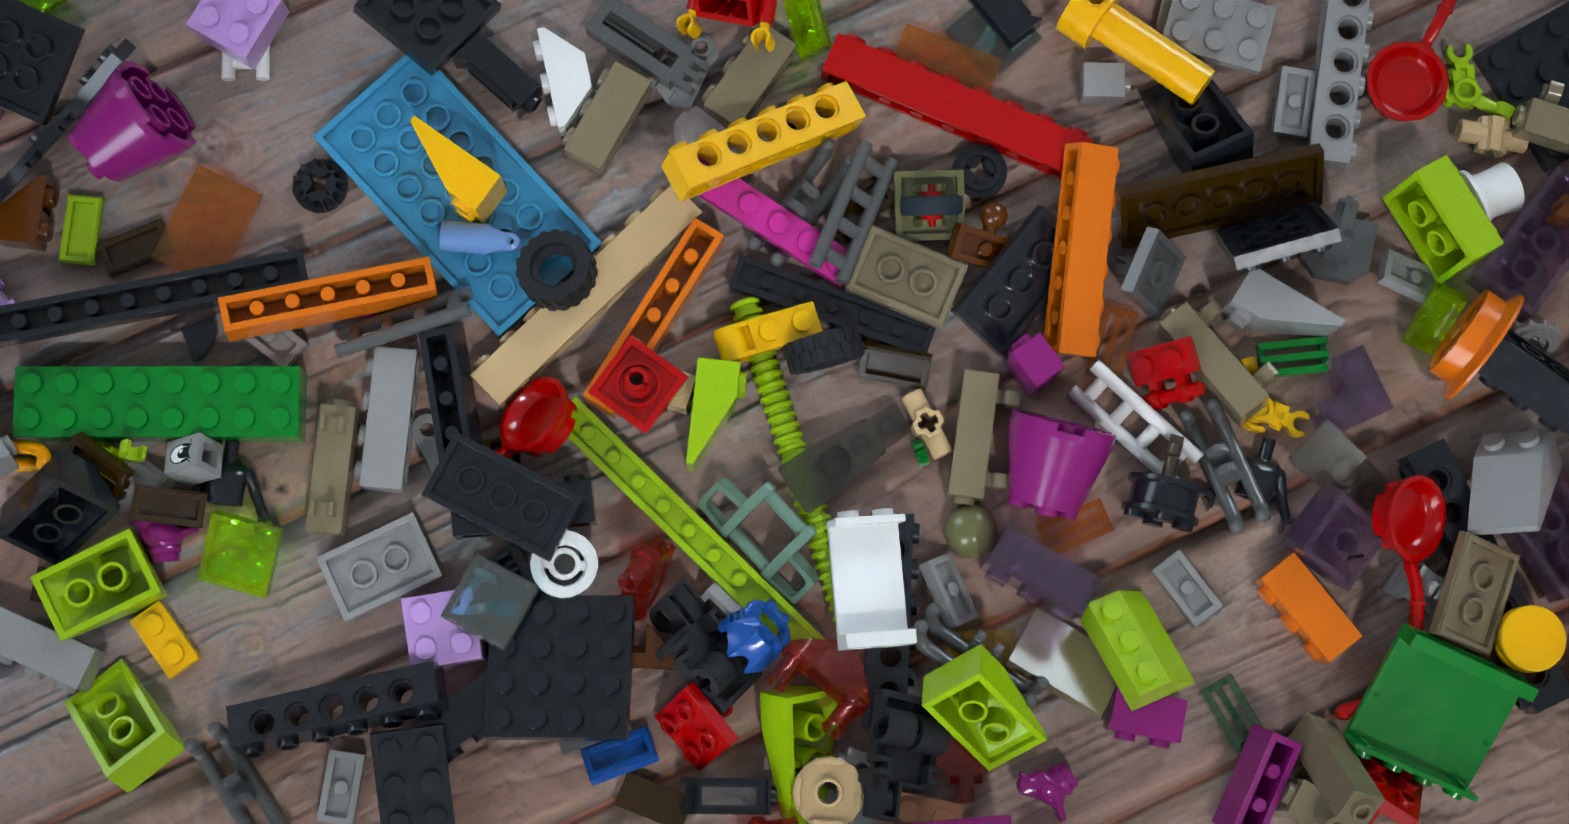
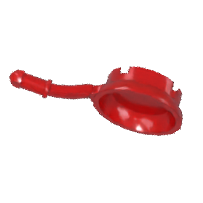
M1442 0L1437 5V11L1420 42L1393 43L1381 49L1370 62L1366 75L1367 93L1372 100L1371 104L1374 109L1385 118L1404 122L1422 120L1435 113L1445 100L1449 86L1447 70L1431 46L1448 16L1453 14V8L1457 0Z
M549 376L535 379L525 385L511 399L503 412L500 422V439L503 447L497 450V453L508 459L515 453L525 452L529 456L538 458L542 457L539 453L547 451L549 454L556 451L568 439L575 426L576 420L572 418L573 410L577 413V407L572 399L568 397L566 389L558 379Z
M1415 475L1404 478L1401 481L1389 482L1384 486L1388 487L1385 493H1378L1372 511V527L1375 536H1381L1384 542L1380 544L1385 549L1394 551L1403 558V566L1411 594V601L1408 602L1410 605L1409 625L1425 631L1423 629L1424 609L1427 603L1424 602L1423 582L1417 563L1434 552L1443 537L1446 524V504L1441 489L1431 478Z

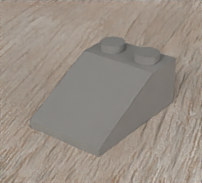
M1261 269L1248 271L1238 280L1222 307L1223 312L1220 313L1225 317L1224 321L1226 324L1239 331L1245 329L1249 332L1306 337H1328L1340 328L1345 319Z
M1526 430L1515 433L1482 435L1473 460L1467 527L1469 533L1485 535L1540 531L1563 465V460L1551 430Z

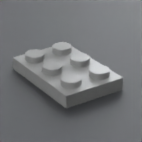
M1171 0L1162 34L1199 60L1258 76L1261 71L1277 8L1250 0Z
M414 512L316 557L342 617L347 623L444 577Z

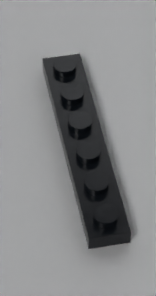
M740 254L729 283V289L751 297H758L759 300L784 309L813 301L820 322L836 328L857 326L861 337L883 345L927 353L936 328L862 297Z

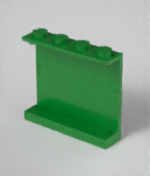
M1404 622L1343 732V736L1352 745L1351 748L1354 753L1365 759L1370 760L1371 756L1382 760V765L1396 773H1401L1403 769L1412 773L1411 777L1425 786L1431 787L1434 783L1443 787L1441 790L1454 799L1461 800L1464 796L1477 802L1479 797L1469 788L1472 779L1517 699L1521 697L1533 703L1539 689L1526 678Z

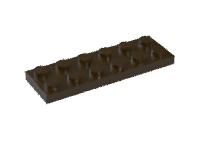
M1320 143L1118 187L1116 188L1118 241L1121 248L1125 249L1140 245L1147 226L1160 229L1170 239L1236 224L1314 201L1322 205L1324 150Z

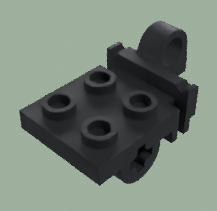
M684 578L650 609L649 617L652 624L663 633L673 634L655 651V655L661 661L673 653L676 658L671 662L672 665L689 685L694 682L719 714L722 715L763 675V672L744 674L748 659L744 656L731 658L727 656V632L720 633L717 629L719 623L726 617L722 616L717 619L715 614L719 611V608L715 606L709 609ZM663 612L669 616L670 620L663 614Z
M884 688L875 689L866 759L867 762L875 764L874 768L859 769L858 782H862L865 787L862 816L882 821L898 822L902 789L925 793L933 792V787L940 785L939 780L932 779V774L941 773V768L936 767L937 756L944 754L947 750L951 734L922 706V697Z

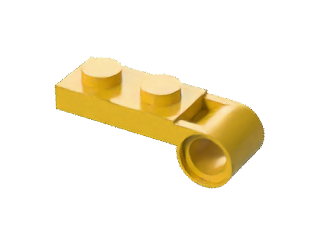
M811 301L722 327L714 331L713 336L721 360L743 363L754 356L781 349L789 342L823 332L814 303Z

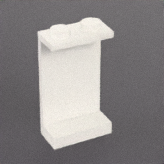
M893 508L872 510V516H859L858 510L837 512V518L827 522L838 651L908 646L917 643L916 629H908L898 529V524L906 521L905 514H894Z

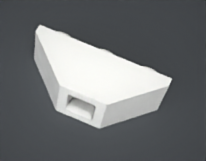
M542 27L537 29L539 40L533 41L537 62L544 60L546 73H541L540 78L544 94L551 93L553 105L547 106L551 127L558 126L560 136H564L580 117V110L588 97L592 98L594 93L585 53Z

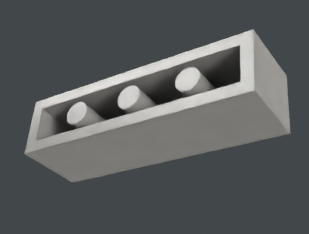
M376 346L374 356L369 355L367 376L371 377L370 390H365L363 396V411L368 412L366 425H361L359 431V445L364 446L362 460L357 459L355 466V480L360 481L359 486L364 490L407 494L413 440L411 429L415 421L422 355L417 350Z
M0 604L1 663L11 666L13 661L24 665L23 673L43 680L45 675L55 679L54 687L70 694H74L76 689L89 692L105 659L106 651L75 637L61 642L54 628Z

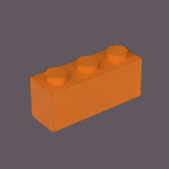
M1295 552L1286 555L1255 580L1256 584L1260 587L1257 589V593L1267 605H1274L1282 614L1279 619L1283 626L1291 634L1296 632L1305 643L1302 645L1303 650L1314 662L1319 660L1321 664L1330 663L1362 637L1361 633Z

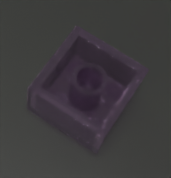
M1324 486L1319 487L1280 541L1292 553L1295 552L1301 561L1326 582L1348 591L1382 546L1380 543H1384L1381 536H1375L1371 516L1343 492Z

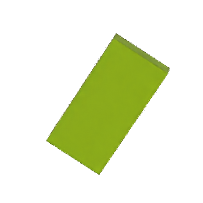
M68 194L58 259L59 263L96 268L99 250L97 244L100 243L106 202L104 198Z

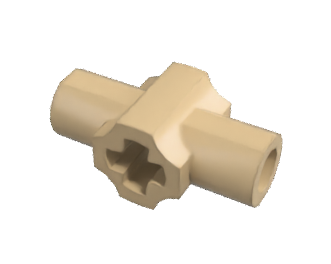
M1481 116L1477 122L1460 119L1455 128V141L1474 144L1473 152L1478 153L1480 156L1502 157L1506 154V151L1524 153L1529 143L1528 141L1512 137L1514 129L1509 128L1510 121L1502 116Z
M921 388L902 397L901 400L913 421L910 430L915 439L923 440L933 461L951 453L953 449L941 428L944 419L939 410L934 411L931 409ZM925 417L927 421L933 420L935 422L932 428L933 432H929L927 428L922 430L919 428L922 422L921 418Z

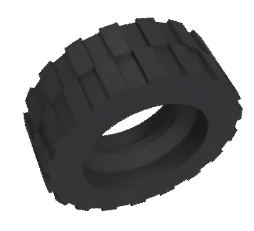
M551 229L552 231L550 232L544 231L539 233L537 237H532L528 241L529 243L525 247L523 246L520 251V257L516 261V277L519 279L518 283L538 307L542 309L547 308L549 311L569 310L572 306H578L584 298L587 299L590 295L591 289L596 285V276H598L597 262L586 243L577 234L573 235L571 231ZM554 255H564L570 258L573 263L571 277L568 281L558 286L546 284L540 275L543 263Z
M857 326L819 332L799 338L783 346L791 375L831 368L865 355Z

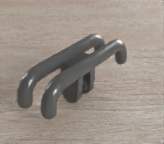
M825 138L822 141L813 159L779 203V205L811 226L815 225L838 194L854 154L845 156L842 165L820 194V191L811 183L834 151L835 141L832 138ZM755 234V236L748 240V247L753 251H758L767 241ZM779 249L771 255L770 261L773 266L781 267L791 256Z
M1209 397L1206 399L1205 407L1221 436L1222 444L1209 446L1192 411L1184 409L1180 412L1179 417L1193 445L1204 454L1200 461L1226 516L1230 531L1235 535H1240L1244 532L1245 526L1229 491V485L1241 480L1258 521L1261 523L1268 522L1271 519V513L1221 404L1216 398Z
M931 603L926 608L925 620H918L913 629H916L917 643L915 645L926 657L940 666L955 659L927 638L926 633L928 630L938 640L960 655L983 644L986 633L979 630L972 642L968 643L941 624L938 618L941 608L937 603ZM998 643L997 646L992 648L990 653L998 659L1005 646ZM1005 668L1021 695H1025L1023 698L1032 710L1038 701L1036 695H1040L1047 689L1049 685L1048 679L1044 676H1039L1035 681L1027 682Z
M219 722L210 723L208 732L218 740L238 771L224 778L208 751L197 739L187 738L184 741V749L190 752L198 762L236 824H253L244 807L255 800L271 824H288L247 758H244L230 748L229 733L223 724Z

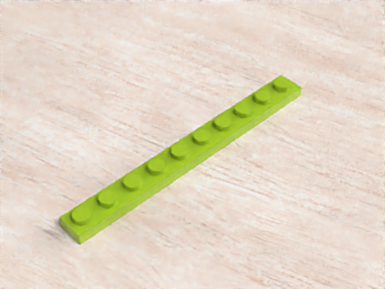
M575 396L572 401L577 407V413L573 410L572 418L576 422L568 439L710 578L728 593L742 609L752 600L766 602L772 598L776 603V607L790 617L787 625L790 630L791 639L785 651L804 668L828 641ZM761 612L759 616L760 621L777 636L779 632L778 627L766 614Z

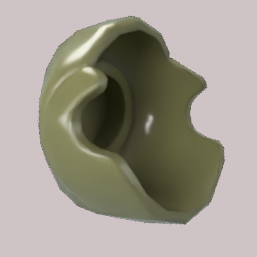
M974 503V506L964 504L956 507L949 513L944 527V537L950 550L963 558H978L988 553L994 545L997 537L996 520L991 511L979 503Z

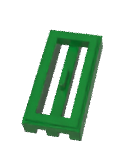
M1327 336L1258 343L1256 345L1258 367L1260 369L1268 362L1273 364L1320 359V364L1276 369L1279 372L1276 377L1330 372L1331 363L1328 362L1329 350L1326 348ZM1318 346L1319 351L1265 356V351Z

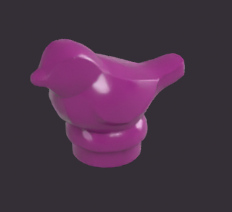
M136 520L129 522L130 525L135 526L139 530L142 542L149 546L147 553L150 554L151 563L180 561L179 552H182V548L179 544L187 536L200 531L196 527L181 528L170 524Z
M1061 762L1057 766L1052 765L1048 771L1039 769L1031 774H1024L1020 771L1019 778L1016 781V788L1019 793L1024 796L1033 797L1051 806L1060 822L1066 820L1063 808L1065 795H1071L1073 793L1072 790L1078 786V782L1069 768Z

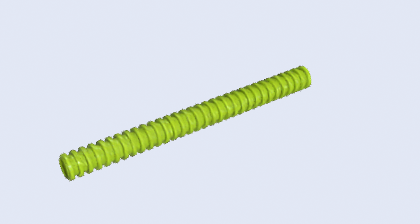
M752 296L734 302L729 307L731 312H735L734 322L738 323L761 316L763 309L758 308L759 298ZM774 350L754 356L747 362L752 364L750 372L752 374L755 373L756 376L753 378V381L759 386L756 389L757 393L762 395L760 403L765 404L766 407L763 409V412L769 416L766 420L767 424L772 425L770 433L776 437L773 440L774 445L779 446L776 452L778 456H782L783 460L780 461V464L786 468L783 473L784 476L789 477L787 485L793 489L790 492L791 497L796 498L794 506L795 508L799 507L800 512L797 515L802 518L807 526L811 524L818 531L807 546L808 549L813 550L811 558L812 560L816 559L817 564L814 567L815 570L820 571L819 581H823L824 584L821 586V589L827 593V596L824 598L826 602H830L831 606L828 607V610L833 612L834 617L831 619L833 623H836L827 522L831 519V515L826 514L825 510L828 509V506L822 502V499L825 497L823 493H819L818 489L821 488V485L815 481L818 476L816 472H812L814 464L808 460L811 455L810 452L805 451L807 443L801 439L804 436L803 431L798 429L801 424L795 420L797 412L791 408L794 403L788 399L790 391L785 390L784 386L787 385V382L781 378L784 373L782 369H778L780 361L775 359L774 356L777 352Z

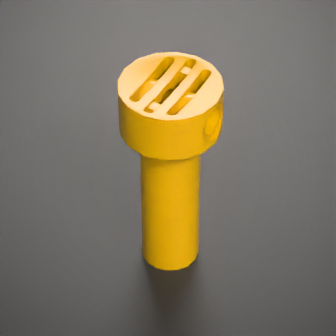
M1070 0L1057 23L1056 30L1082 48L1086 49L1094 40H1097L1191 105L1197 101L1213 78L1216 70L1119 5L1121 0Z

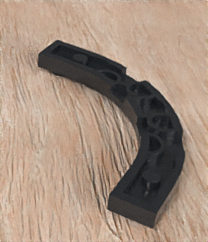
M125 38L116 48L110 44L97 58L102 65L98 69L91 66L79 80L83 87L48 128L41 124L28 139L33 145L0 180V204L97 95L110 74L125 62L136 49L130 41Z

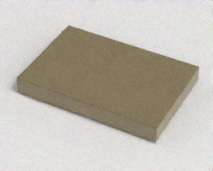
M872 225L845 291L942 330L969 265Z
M1459 531L1428 633L1480 656L1490 657L1520 555L1472 533Z
M1038 607L1031 614L1005 666L1032 682L1039 676L1046 677L1049 681L1047 691L1097 720L1102 716L1117 686L1092 640Z

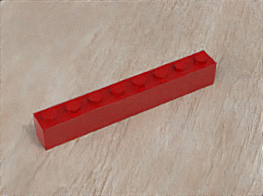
M840 33L837 34L822 68L821 79L826 82H832L834 85L847 81L852 92L974 144L988 145L1005 157L1060 180L1062 177L1065 144L1093 142V139L1088 138V134L1079 128L1070 126L1067 129L1055 124V119L1046 114L1037 113L1033 115L1024 111V107L1015 101L1005 100L1002 102L993 98L992 94L984 88L975 86L971 89L960 84V80L950 74L942 73L940 76L928 71V66L919 61L910 60L907 62L897 58V54L888 48L878 47L876 49L866 45L864 39L854 34L848 33L846 36Z

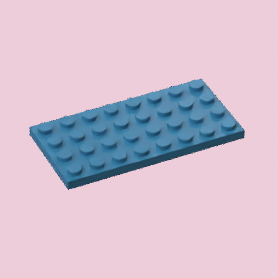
M404 55L313 136L317 143L424 257H430L431 265L454 290L466 286L471 288L473 299L466 302L500 339L522 320L532 308L537 306L518 283L519 279L516 277L517 258L520 257V251L523 246L525 247L532 237L535 238L544 231L550 232L552 231L551 229L571 231L573 235L577 234L581 237L592 254L596 253L602 244L594 233L440 70L431 76L407 55ZM413 116L422 120L501 175L508 192L485 224H490L502 232H511L518 235L522 244L517 251L501 250L489 255L440 251L439 239L442 220L467 221L456 214V208L450 204L452 199L410 122ZM554 255L548 258L541 267L540 275L542 280L548 285L557 286L573 273V263L570 258L564 255Z

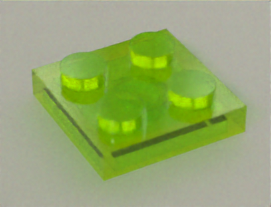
M216 509L211 514L198 579L266 598L270 594L284 529Z

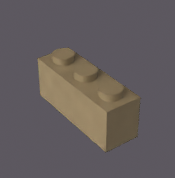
M771 27L769 31L775 41L774 49L768 52L765 45L766 39L759 43V49L756 51L750 37L755 29H750L742 41L741 45L744 48L738 57L732 55L722 69V73L725 74L718 85L712 83L703 95L702 100L705 101L703 104L704 114L726 129L737 119L746 117L747 121L751 119L796 55L797 44Z
M617 61L614 62L611 69H604L597 82L599 90L593 99L588 97L584 102L579 114L582 116L576 128L570 127L562 142V145L565 146L566 158L600 177L604 175L653 91L651 80Z

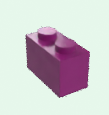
M1041 333L1032 338L1029 334H1026L1011 345L1012 348L1008 351L1010 356L1004 364L1028 397L1056 379L1065 368V365Z
M1116 687L1110 698L1105 730L1114 731L1113 738L1135 742V736L1149 738L1148 745L1170 749L1171 743H1181L1188 700L1166 696L1131 711L1119 688Z

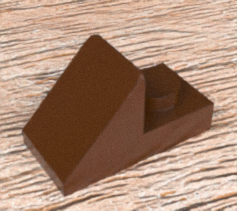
M648 624L646 628L645 653H639V646H634L633 668L677 670L671 663L676 658L673 653L661 661L655 655V651L664 642Z

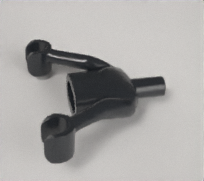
M1263 437L1258 455H1248L1245 457L1267 505H1270L1275 488L1281 518L1278 534L1281 536L1285 531L1286 524H1290L1295 530L1294 540L1301 535L1302 525L1298 520L1291 518L1287 498L1286 473L1278 464L1271 461L1276 440ZM1241 480L1238 481L1234 495L1249 500ZM1212 486L1205 491L1204 497L1208 501L1206 511L1212 508L1215 503L1216 494Z
M227 440L222 461L221 478L196 484L192 490L205 491L208 485L206 503L243 507L244 492L247 485L251 500L259 517L255 524L257 532L262 534L264 523L272 521V535L278 534L280 524L278 520L268 513L256 475L246 465L237 462L240 442Z

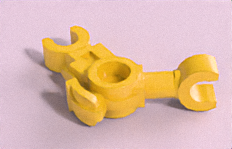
M1255 356L1239 361L1252 376L1258 371ZM1268 398L1266 407L1241 426L1255 434L1266 431L1265 427L1258 426L1260 423L1266 424L1269 428L1278 432L1283 427L1289 436L1300 438L1304 436V432L1295 429L1293 425L1294 420L1299 418L1306 421L1309 420L1310 415L1304 411L1290 413L1289 406Z

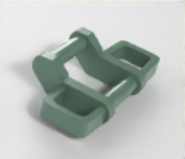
M721 478L699 500V507L725 538L729 537L761 570L759 575L789 603H797L820 580L819 574L799 553V550L818 531L811 524L807 526L775 492L776 487L770 481H767L748 499L728 478ZM719 490L739 508L728 520L712 500ZM763 501L797 535L772 561L739 528ZM788 561L805 579V586L799 591L794 589L778 574Z

